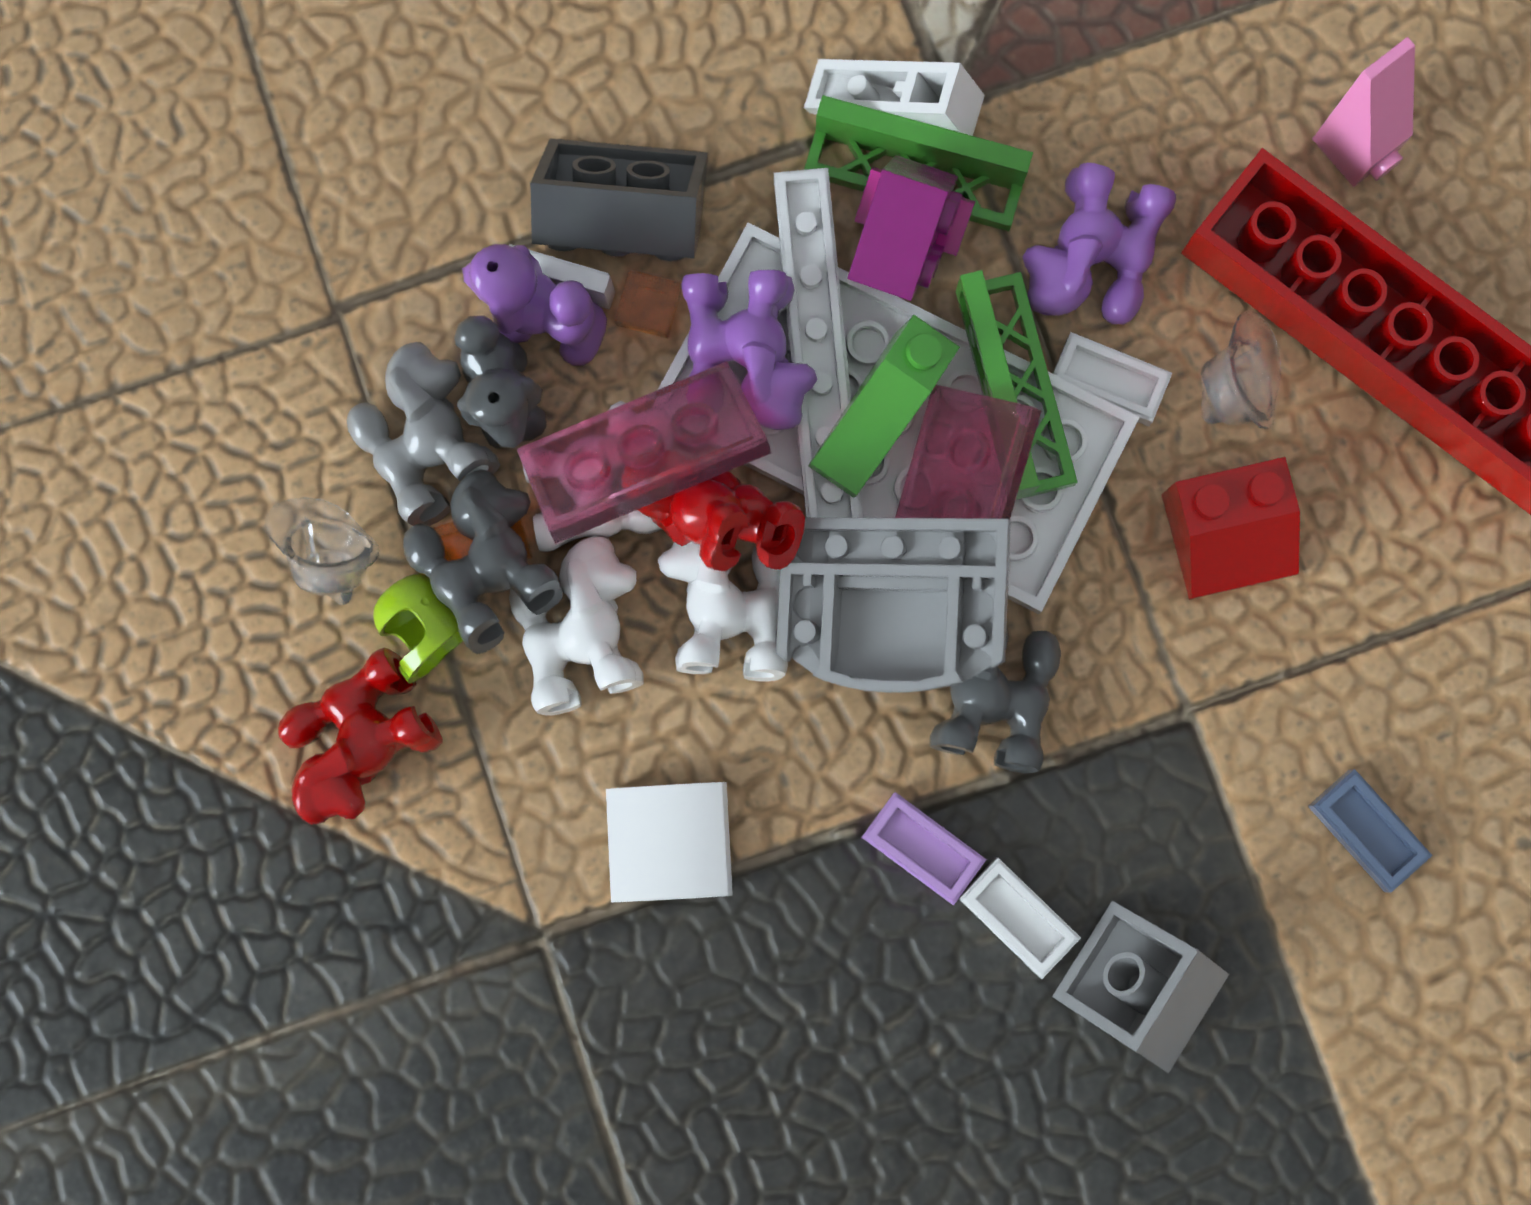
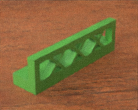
M822 95L816 115V131L804 170L828 168L830 183L864 192L870 170L872 169L869 164L884 156L894 157L898 155L958 176L956 181L958 189L954 191L963 194L962 197L976 201L969 221L1009 232L1033 152ZM826 139L848 145L856 159L841 168L819 163ZM861 149H864V150H867V151H871V152H869V153H867V154L864 155V154L862 153ZM862 169L865 175L857 174L854 172ZM964 177L974 180L967 183ZM986 184L1010 189L1004 213L982 208L973 191Z
M982 270L960 275L955 293L1010 501L1075 486L1078 483L1021 272L985 280ZM1011 290L1017 311L1008 326L995 319L989 295ZM1018 320L1020 321L1023 335L1013 330ZM1007 339L1028 351L1031 363L1022 378L1009 372L1003 349ZM1032 372L1034 373L1037 388L1027 382ZM1021 391L1042 403L1045 416L1036 431L1023 424L1017 402V397ZM1046 425H1048L1051 440L1041 435ZM1035 443L1056 455L1061 475L1038 480L1031 454Z

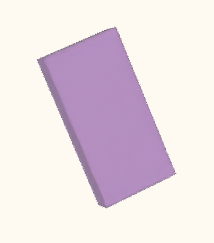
M896 792L892 794L861 837L952 905L957 902L987 860Z

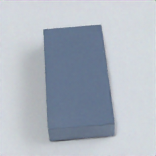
M1355 769L1344 773L1308 805L1311 811L1384 892H1393L1433 856Z

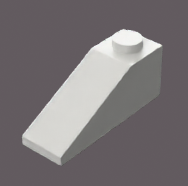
M818 59L804 109L808 113L817 115L822 95L973 136L985 95L961 63Z

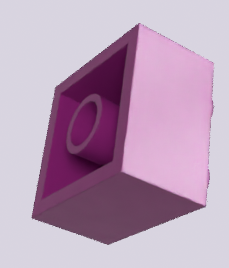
M895 155L882 169L847 279L909 301L912 300L919 286L928 289L932 278L936 274L944 251V246L935 244L938 233L947 235L963 194L953 191L958 176Z

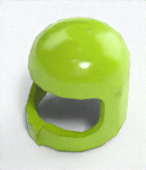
M413 574L397 581L379 597L374 606L373 619L380 636H397L410 650L399 662V671L408 683L425 677L447 654L463 642L453 612L437 599L433 593L430 578L425 574Z

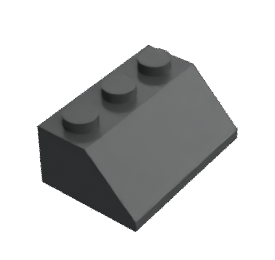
M550 138L530 182L532 244L548 245L549 248L556 251H572L577 248L601 250L610 256H625L630 253L655 255L658 259L664 261L694 258L701 231L708 152Z

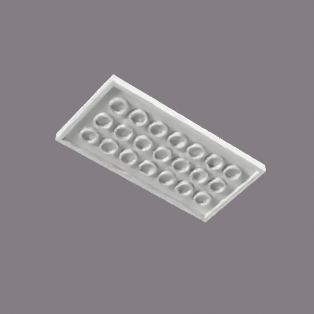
M747 223L718 277V283L726 282L729 291L728 300L724 308L718 312L719 319L722 321L727 320L735 313L748 309V281L750 272L757 270L782 271L779 237ZM838 267L851 400L894 334L913 315H916L960 347L932 392L860 490L863 518L1010 519L1008 599L1040 614L1140 417L1048 371L1078 483L1072 487L1010 501L966 331L898 296L847 279L849 272ZM786 307L779 310L778 321L782 325L786 336L785 357L791 363ZM688 332L646 412H666L672 420L674 430L804 495L797 426L792 429L773 430L759 425L747 414L740 395V386L745 375L748 373L745 367L735 360L718 366L716 374L720 378L725 394L724 409L718 417L703 419L696 417L691 411L687 401L686 384L693 370L694 363L688 353ZM1004 350L1009 372L1022 378L1030 362ZM1032 372L1027 382L1037 388L1034 373ZM1021 391L1017 397V402L1023 424L1036 431L1045 416L1042 403ZM1046 425L1041 435L1051 440L1048 425ZM1035 443L1031 454L1038 480L1061 475L1056 455Z

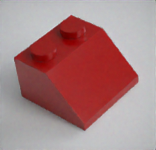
M1286 457L1176 481L1161 494L1189 600L1299 574L1300 508Z

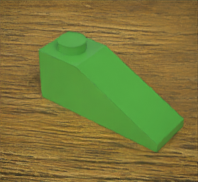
M913 315L894 334L808 466L853 498L856 497L932 392L960 347L916 315Z

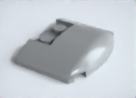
M805 517V528L798 552L794 560L787 567L780 569L776 654L788 662L793 658L813 673L812 676L844 687L884 693H911L949 687L976 676L990 666L994 669L1005 662L1011 520Z

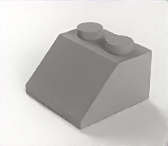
M1112 901L1052 997L1169 1073L1229 974L1199 950Z

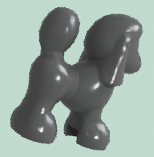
M485 315L469 316L460 322L454 335V341L456 346L461 349L460 364L462 366V373L468 382L464 395L457 403L462 417L469 425L481 427L488 444L496 449L515 448L522 441H531L542 435L547 426L545 411L537 406L541 401L542 389L530 377H526L523 374L528 364L525 350L520 344L512 342L508 337L500 333L497 324Z
M476 470L463 478L455 488L450 502L453 524L458 532L473 540L468 555L452 561L446 560L444 544L440 535L434 528L422 523L410 527L405 532L403 539L404 555L409 565L417 572L423 573L430 578L433 593L439 601L451 609L456 618L459 634L467 648L476 654L491 650L504 638V630L498 623L499 619L487 604L478 602L480 595L512 589L527 608L536 615L548 612L561 601L563 595L557 574L545 564H527L525 544L521 537L511 528L527 514L531 503L528 493L504 487L498 482L495 475L488 470Z
M1006 628V649H1007L1008 640H1009L1008 628ZM1032 631L1026 637L1022 649V663L1025 676L1021 681L1008 680L998 666L994 669L990 666L976 676L962 683L950 686L954 710L950 719L944 720L934 727L930 734V747L955 755H964L966 751L973 753L981 725L1006 721L1010 726V736L1003 739L997 748L994 756V765L1020 773L1038 772L1044 759L1040 739L1041 723L1050 703L1047 685L1057 673L1061 658L1060 644L1056 636L1048 631Z

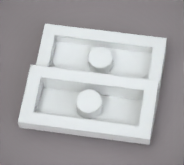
M727 782L606 789L611 902L733 896Z

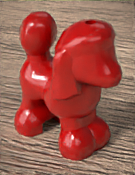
M668 453L664 456L652 454L633 462L623 476V489L626 498L633 507L651 518L678 545L685 546L690 542L700 545L699 556L707 568L726 572L736 566L742 555L735 549L737 539L755 543L758 559L771 569L780 570L787 567L794 560L798 552L805 528V516L800 507L789 501L772 502L758 487L741 484L740 480L726 468L712 467L706 470L677 453Z
M388 648L378 649L373 652L358 673L347 680L329 687L324 692L321 700L296 705L287 711L280 720L278 726L279 738L289 748H303L312 744L321 736L328 723L333 722L339 730L335 744L325 753L315 754L303 762L294 777L291 788L294 808L301 819L311 825L324 823L328 818L337 815L345 819H355L365 810L366 805L361 785L371 782L378 772L387 766L396 752L408 747L414 751L427 753L436 750L443 743L440 731L433 719L426 712L418 716L415 706L400 710L390 719L381 711L375 709L378 699L383 694L390 696L406 694L417 685L416 681L412 683L406 681L399 671V662L402 658Z

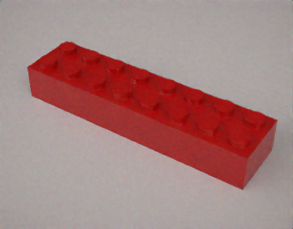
M1261 148L1195 231L1181 254L1531 515V345L1275 156Z

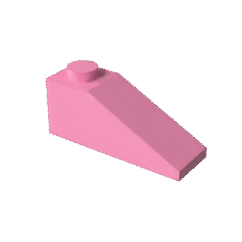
M1408 37L1360 74L1312 138L1353 187L1370 174L1377 181L1403 160L1398 151L1413 135L1415 44Z

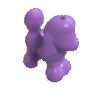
M1088 162L1080 164L1078 168H1073L1065 180V192L1075 203V210L1061 227L1058 245L1054 248L1035 245L1029 247L1022 256L1025 267L1030 275L1027 296L1031 309L1048 316H1061L1074 311L1090 294L1093 285L1091 266L1104 261L1116 269L1117 280L1112 283L1102 300L1101 312L1103 318L1111 324L1125 325L1131 321L1141 307L1144 298L1142 274L1152 264L1155 252V239L1163 221L1175 206V192L1167 187L1154 184L1143 185L1140 194L1131 191L1125 203L1126 216L1131 222L1130 226L1127 227L1107 208L1108 197L1114 184L1115 172L1106 166Z
M506 244L490 245L479 251L473 260L462 268L464 282L479 299L489 305L493 321L497 324L499 332L508 337L512 342H526L534 334L547 332L552 338L561 342L559 353L564 361L573 366L587 364L592 361L598 352L607 325L604 310L592 301L591 296L582 283L570 280L556 285L547 275L542 273L539 261L531 255L525 245H516L514 247Z
M757 270L750 272L748 281V309L741 310L727 320L722 321L718 317V312L724 308L728 300L729 291L727 283H718V276L713 274L695 273L683 276L681 283L682 293L687 302L691 320L688 336V353L694 363L693 370L686 384L687 401L691 411L696 417L703 419H713L721 414L724 409L725 394L723 385L716 372L719 365L735 360L745 367L748 372L740 386L741 401L747 414L759 425L773 430L792 429L799 425L803 416L801 408L804 395L813 388L817 381L815 370L808 364L790 363L785 357L786 336L782 325L778 321L779 310L786 307L793 299L795 289L792 278L780 270Z

